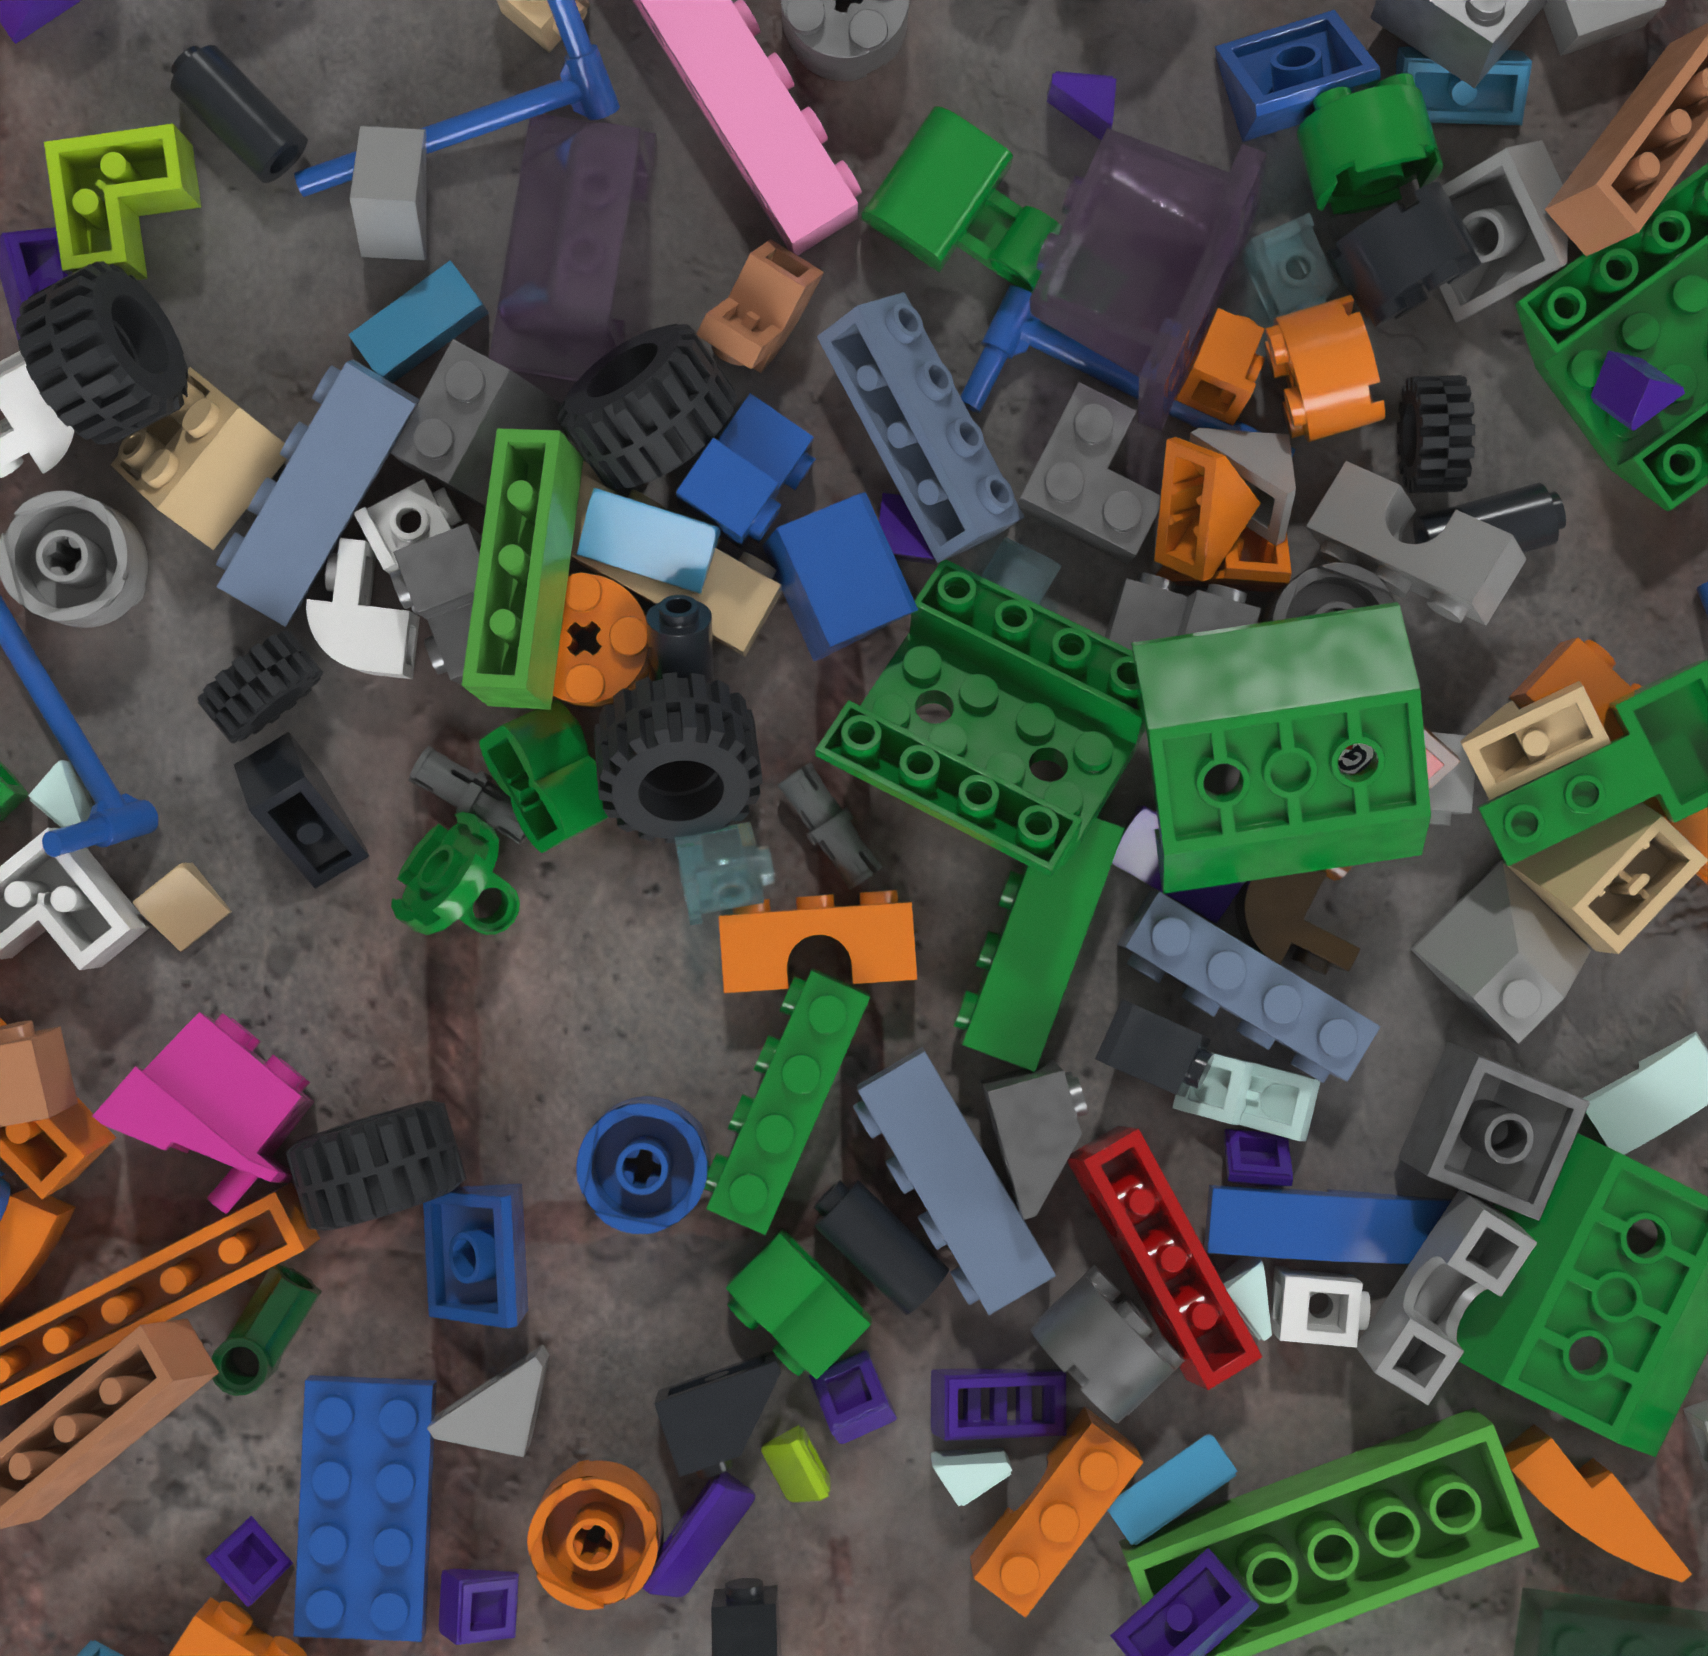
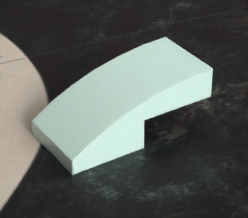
M1697 1032L1639 1061V1069L1583 1098L1590 1102L1586 1113L1607 1146L1625 1155L1708 1105V1049Z
M1210 1052L1214 1054V1059L1202 1086L1199 1089L1190 1086L1185 1097L1175 1095L1173 1109L1232 1125H1242L1296 1141H1306L1320 1081L1298 1073Z

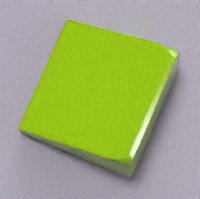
M798 1425L763 1444L761 1452L783 1494L790 1502L821 1501L829 1496L831 1477L804 1427L801 1428Z

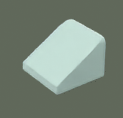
M65 760L58 761L28 795L31 798L30 801L61 828L88 820L91 807L94 806L88 790L70 761Z
M1242 1256L1220 1273L1219 1277L1249 1332L1258 1340L1262 1339L1265 1341L1272 1336L1264 1265L1257 1257Z
M1004 1448L935 1451L930 1454L935 1472L958 1506H965L1010 1476L1011 1471H1013Z

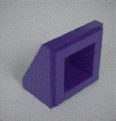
M1056 71L1052 73L1046 102L1098 139L1107 141L1113 125L1117 79L1107 75Z
M883 493L879 523L895 559L937 565V561L902 496Z
M867 1350L831 1365L818 1379L809 1375L830 1432L839 1444L850 1442L897 1419L893 1406Z
M443 1570L441 1574L439 1608L440 1633L455 1645L515 1638L519 1574L511 1571Z

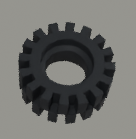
M1462 375L1409 377L1405 381L1406 386L1402 388L1403 402H1399L1398 409L1401 420L1397 422V433L1400 434V443L1397 444L1398 455H1401L1399 470L1400 474H1403V486L1407 488L1408 493L1462 492L1468 485L1467 477H1471L1472 465L1470 458H1474L1475 447L1472 445V436H1475V424H1472V416L1475 411L1474 402H1470L1472 394L1470 385L1467 386V379Z
M285 630L281 631L277 636L274 634L268 637L262 645L259 643L254 645L245 656L237 657L231 662V667L220 671L214 677L216 680L206 685L203 689L204 693L200 694L197 700L198 704L228 741L234 744L237 741L246 740L252 733L254 735L263 730L266 724L269 722L272 724L279 719L280 714L285 710L293 708L297 704L296 701L305 697L312 690L311 687L320 681L323 671L291 631L287 632Z

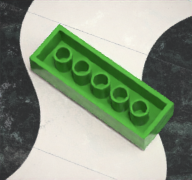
M1471 1408L1171 1521L1137 1545H1131L1127 1538L1118 1541L1142 1606L1207 1548L1217 1556L1259 1604V1608L1206 1656H1252L1540 1547L1495 1426L1476 1408Z

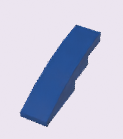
M1209 1185L1204 1249L1207 1253L1267 1258L1410 1264L1452 1199L1327 1189V1192L1275 1187H1269V1190Z

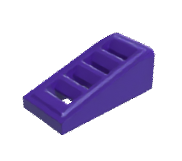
M933 1369L931 1371V1431L944 1441L1066 1436V1372L1064 1373L1062 1369ZM1032 1386H1042V1420H1032ZM990 1387L989 1419H981V1388ZM1007 1387H1016V1420H1007ZM963 1388V1419H958V1389Z

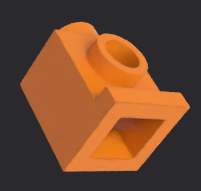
M1218 308L1199 342L1175 400L1233 426L1254 391L1255 381L1265 361V357L1255 353L1265 328L1258 326L1247 317L1234 315Z

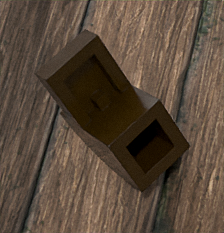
M1321 870L1245 881L1236 895V920L1245 942L1249 947L1281 965L1291 945L1297 948L1291 959L1313 971L1326 976L1332 966L1349 972L1361 950L1353 944L1304 920L1327 874Z

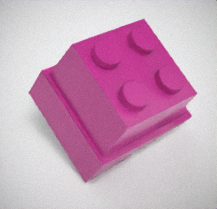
M199 1012L145 1069L135 1066L92 1116L104 1126L167 1151L169 1147H172L187 1154L193 1150L232 1166V1169L207 1197L213 1205L227 1214L258 1177L277 1183H289L293 1178L291 1170L273 1155L313 1105L314 1101L302 1092L310 1082L291 1065L274 1054L267 1062L256 1054L254 1049L261 1041L235 1019L222 1013L214 1020Z

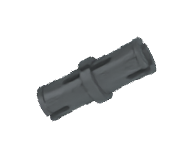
M430 746L422 752L410 773L409 782L417 784L457 807L456 814L460 812L475 814L494 829L513 839L517 844H521L526 837L514 814L510 796L500 787L491 783L493 779L491 775L482 770L476 774L448 759V757Z
M811 762L777 784L809 829V832L805 835L812 845L816 843L820 845L836 867L837 872L849 890L864 882L873 873L882 868L880 862L877 861L870 849L867 848L850 820L854 816L846 806L843 809L840 807L822 782Z

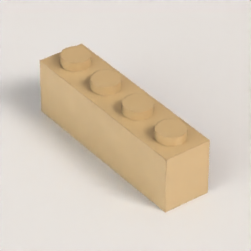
M583 461L571 560L599 576L615 581L633 595L653 606L672 595H687L694 598L696 601L706 605L712 613L713 639L746 657L782 593L781 584L772 580L777 570L746 552L742 553L739 561L717 549L721 541L719 538L702 593L698 594L578 556L577 550L593 488L620 495L607 488L589 463ZM632 489L628 496L629 499L666 509L655 500Z

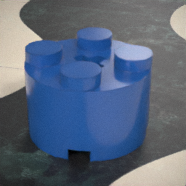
M653 1096L627 1099L606 1111L587 1132L577 1157V1182L588 1204L605 1224L619 1231L631 1234L656 1233L679 1222L697 1205L705 1188L708 1171L711 1166L710 1147L702 1124L679 1104L668 1099ZM642 1149L651 1151L652 1161L661 1164V1169H653L649 1178L639 1177L638 1166L634 1163H629V1158H637Z

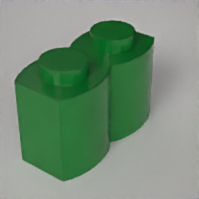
M558 699L552 702L551 710L535 709L502 724L479 740L481 753L488 770L500 788L510 796L514 814L522 831L540 853L558 846L609 818L603 810L602 800H599L596 761L588 755L583 729L579 721Z
M783 1228L728 1281L726 1286L727 1291L733 1296L727 1303L730 1310L749 1329L754 1331L761 1325L770 1332L778 1341L772 1348L773 1352L797 1376H800L806 1370L814 1378L818 1379L872 1324V1317Z

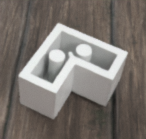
M47 828L0 866V959L13 958L47 930L79 970L102 967L151 926L87 848L57 857L49 856L43 848L42 838L46 832L59 828Z

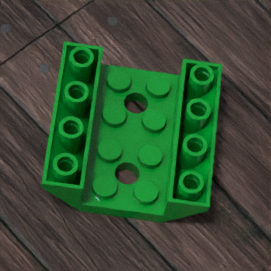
M1707 163L1666 194L1639 233L1591 255H1581L1515 304L1535 369L1607 467L1667 512L1708 484ZM1608 350L1644 359L1683 386L1685 392L1684 395L1634 431L1594 404L1591 398Z
M946 559L939 563L915 599L918 611L911 614L909 633L861 705L850 700L847 701L815 749V756L1051 877L1076 853L1132 759L1146 729L1145 719L1138 702L1132 650ZM935 703L944 706L949 711L951 717L942 723L933 724L922 720L916 711L923 705ZM1038 761H1052L1062 768L1064 776L1057 781H1043L1033 775L1030 767Z
M1398 602L1131 643L1138 702L1146 723L1158 829H1154L1163 894L1422 855L1431 819L1421 691L1401 607ZM1363 743L1372 747V760L1363 771L1345 773L1339 769V757L1348 746ZM1230 764L1240 771V776L1237 784L1230 791L1217 794L1204 788V778L1207 772L1214 766Z
M1577 1133L1539 1221L1496 1203L1492 1204V1207L1513 1219L1537 1244L1501 1297L1487 1289L1478 1294L1469 1304L1457 1329V1342L1464 1350L1458 1361L1501 1386L1618 1444L1656 1457L1708 1352V1196ZM1649 1219L1654 1223L1657 1230L1656 1243L1648 1252L1634 1254L1627 1244L1628 1230L1637 1221ZM1591 1336L1596 1338L1600 1346V1356L1596 1364L1586 1370L1574 1369L1569 1358V1351L1573 1343L1582 1337Z

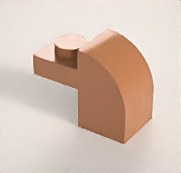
M770 239L750 253L729 297L706 313L696 334L711 344L712 351L722 360L737 366L745 365L762 373L778 354L801 318L824 272Z

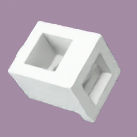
M425 479L369 508L363 507L354 512L383 570L389 574L399 569L393 551L454 529L455 524L463 521L447 489L442 487L435 491L432 485ZM411 511L419 512L421 515L420 527L412 533L403 532L400 527L402 516Z
M1275 1266L1270 1313L1271 1331L1280 1341L1357 1348L1359 1330H1366L1370 1320L1371 1304L1369 1292L1362 1291L1363 1283L1350 1274L1295 1270L1288 1267ZM1317 1293L1326 1294L1328 1297L1327 1308L1319 1314L1310 1313V1298Z

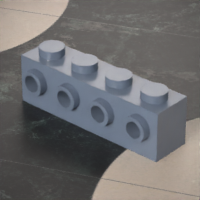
M905 292L857 305L817 336L937 563L984 544L1025 518L1014 498L1010 484L1002 476L984 442L981 429L971 418L954 386L950 371L939 358L923 328L920 315L912 307Z
M355 360L346 362L342 370L332 365L329 367L312 396L313 400L322 404L309 426L300 421L296 424L280 452L281 456L289 460L277 482L269 477H266L248 507V511L257 515L247 535L243 537L235 532L216 563L218 567L225 570L217 585L219 589L285 627L291 622L326 564L330 553L336 547L354 516V512L357 511L419 402L418 398Z
M1159 891L1148 892L1117 944L1132 953L1126 963L1127 965L1157 983H1160L1166 974L1185 985L1186 989L1181 996L1183 999L1213 1017L1221 1007L1241 1019L1236 1028L1237 1032L1267 1050L1271 1048L1274 1041H1277L1296 1053L1290 1064L1322 1083L1326 1081L1329 1074L1348 1082L1381 1027Z
M923 1047L857 1085V1090L863 1100L853 1105L854 1110L872 1139L883 1133L895 1154L885 1162L902 1192L906 1194L915 1189L927 1211L920 1214L918 1219L936 1250L947 1244L960 1266L950 1271L969 1306L980 1300L988 1315H991L1056 1276Z

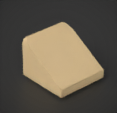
M193 863L179 864L132 902L138 911L180 952H183L232 913Z

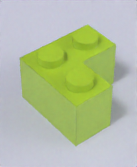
M173 123L44 142L62 271L70 275L88 264L104 261L108 266L114 264L121 267L128 276L132 275L137 280L148 279L139 216L201 208L193 145Z

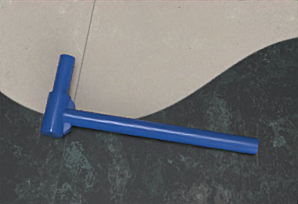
M547 0L567 51L564 57L565 61L560 70L561 79L420 128L426 129V154L570 104L574 112L587 117L588 120L602 119L619 110L620 105L598 46L591 44L575 0ZM356 151L295 172V181L302 196L306 197L352 181Z
M1014 285L1008 287L981 342L984 349L960 396L967 409L980 413L1006 359H1012L1013 356L1025 353L1028 347L1031 346L1197 429L1209 428L1261 432L1239 420H1236L1232 426L1175 400L1179 392L1178 390L1041 323L1044 315L1039 298L1031 292ZM1291 447L1292 457L1296 450L1293 447Z
M0 595V646L95 802V805L91 807L88 820L46 832L42 838L45 852L51 857H57L94 845L107 847L154 832L159 821L155 807L147 800H138L126 793L122 795L119 793Z

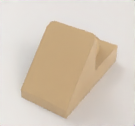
M1580 681L1521 709H1518L1514 701H1511L1460 741L1489 800L1611 744Z

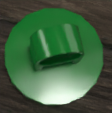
M460 812L455 814L458 824L447 830L440 824L433 827L414 847L399 872L397 880L405 884L406 888L402 899L392 898L391 908L396 919L415 932L430 935L443 931L459 919L479 933L496 935L509 928L519 913L520 900L517 891L493 871L499 851V838L494 828L475 814ZM488 888L500 889L502 900L498 910L486 918L475 917L473 903L481 892Z

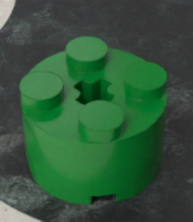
M1402 73L1390 76L1379 82L1375 87L1352 93L1348 87H1337L1325 91L1315 97L1313 100L1315 112L1309 115L1297 129L1296 135L1317 209L1321 211L1324 210L1327 203H1331L1333 214L1341 215L1364 212L1389 205L1402 199L1399 187L1417 179L1420 189L1433 182L1443 170V163L1423 94L1416 87L1411 74Z

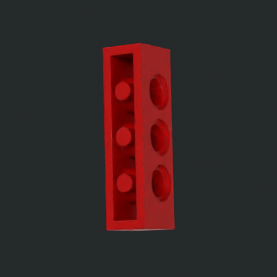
M1117 1126L1072 1152L1067 1162L1161 1335L1184 1358L1185 1361L1179 1368L1185 1379L1206 1390H1210L1263 1358L1139 1128Z

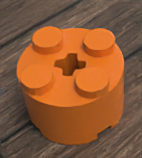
M1352 295L1274 318V326L1266 328L1268 341L1264 342L1271 373L1274 379L1286 376L1289 387L1283 390L1285 401L1282 402V409L1291 438L1304 435L1307 442H1312L1385 419L1384 400L1373 403L1369 385L1379 383L1380 378L1361 313L1359 311L1351 314L1354 304Z
M581 572L568 576L553 696L568 704L581 707H600L613 704V696L623 688L630 691L636 689L635 682L644 679L649 672L646 613L632 594L615 581L599 575ZM597 627L600 628L601 631L596 636L597 642L602 646L599 652L592 655L584 650L576 656L574 652L578 648L579 643L574 637L577 632L583 628L590 633Z
M584 1460L577 1462L571 1468L561 1473L546 1489L530 1523L527 1545L532 1564L537 1573L536 1577L542 1587L556 1600L578 1609L604 1608V1605L628 1599L636 1594L646 1583L656 1562L663 1533V1515L659 1496L641 1475L619 1463ZM594 1525L606 1530L605 1535L599 1539L598 1543L587 1539L588 1532Z

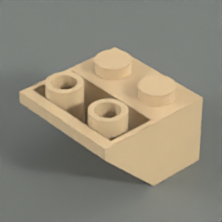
M189 367V378L186 379L188 383V397L183 394L184 405L181 409L125 437L120 445L118 456L111 466L157 510L214 550L249 507L266 477L271 479L287 460L280 455L285 443L193 368Z
M1641 802L1508 867L1595 951L1619 954L1701 869L1708 859L1661 814Z

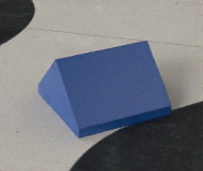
M1335 10L1215 46L1217 63L1242 142L1300 125L1309 115L1315 112L1313 105L1315 97L1325 91L1337 87H1348L1352 93L1375 87L1381 79L1379 65Z
M866 492L859 493L777 527L762 546L770 565L777 570L775 576L778 583L781 584L782 592L813 661L820 660L918 611Z
M522 1184L457 1187L443 1196L423 1203L429 1317L501 1328L518 1326L528 1311Z

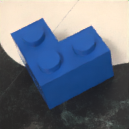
M749 393L719 439L712 438L676 491L678 506L699 521L717 526L720 530V535L740 549L749 537L760 543L780 513L779 509L782 504L775 499L786 484L795 491L816 461V458L807 453L812 446L814 437Z

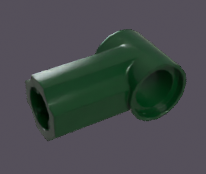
M280 1264L269 1269L227 1339L212 1355L211 1360L219 1372L212 1379L215 1385L223 1392L233 1396L248 1395L256 1391L278 1370L281 1357L322 1293L311 1279L293 1268H287ZM235 1347L249 1348L257 1355L259 1360L258 1374H246L236 1367L233 1360Z

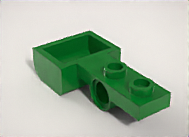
M934 106L862 211L861 220L939 273L958 247L1014 286L1023 288L1037 296L1043 306L1086 335H1089L1124 283L1126 277L1071 241V236L1067 230L1052 217L1031 206L1021 207L996 189L1011 168L1013 154L1006 147L954 112L943 107Z
M1700 660L1684 666L1609 703L1624 733L1623 736L1610 741L1611 744L1477 806L1507 866L1513 865L1656 796L1667 820L1674 823L1708 807L1707 660Z

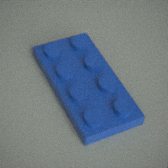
M310 1375L305 1380L293 1637L422 1642L426 1633L434 1438L427 1427L435 1417L437 1380Z

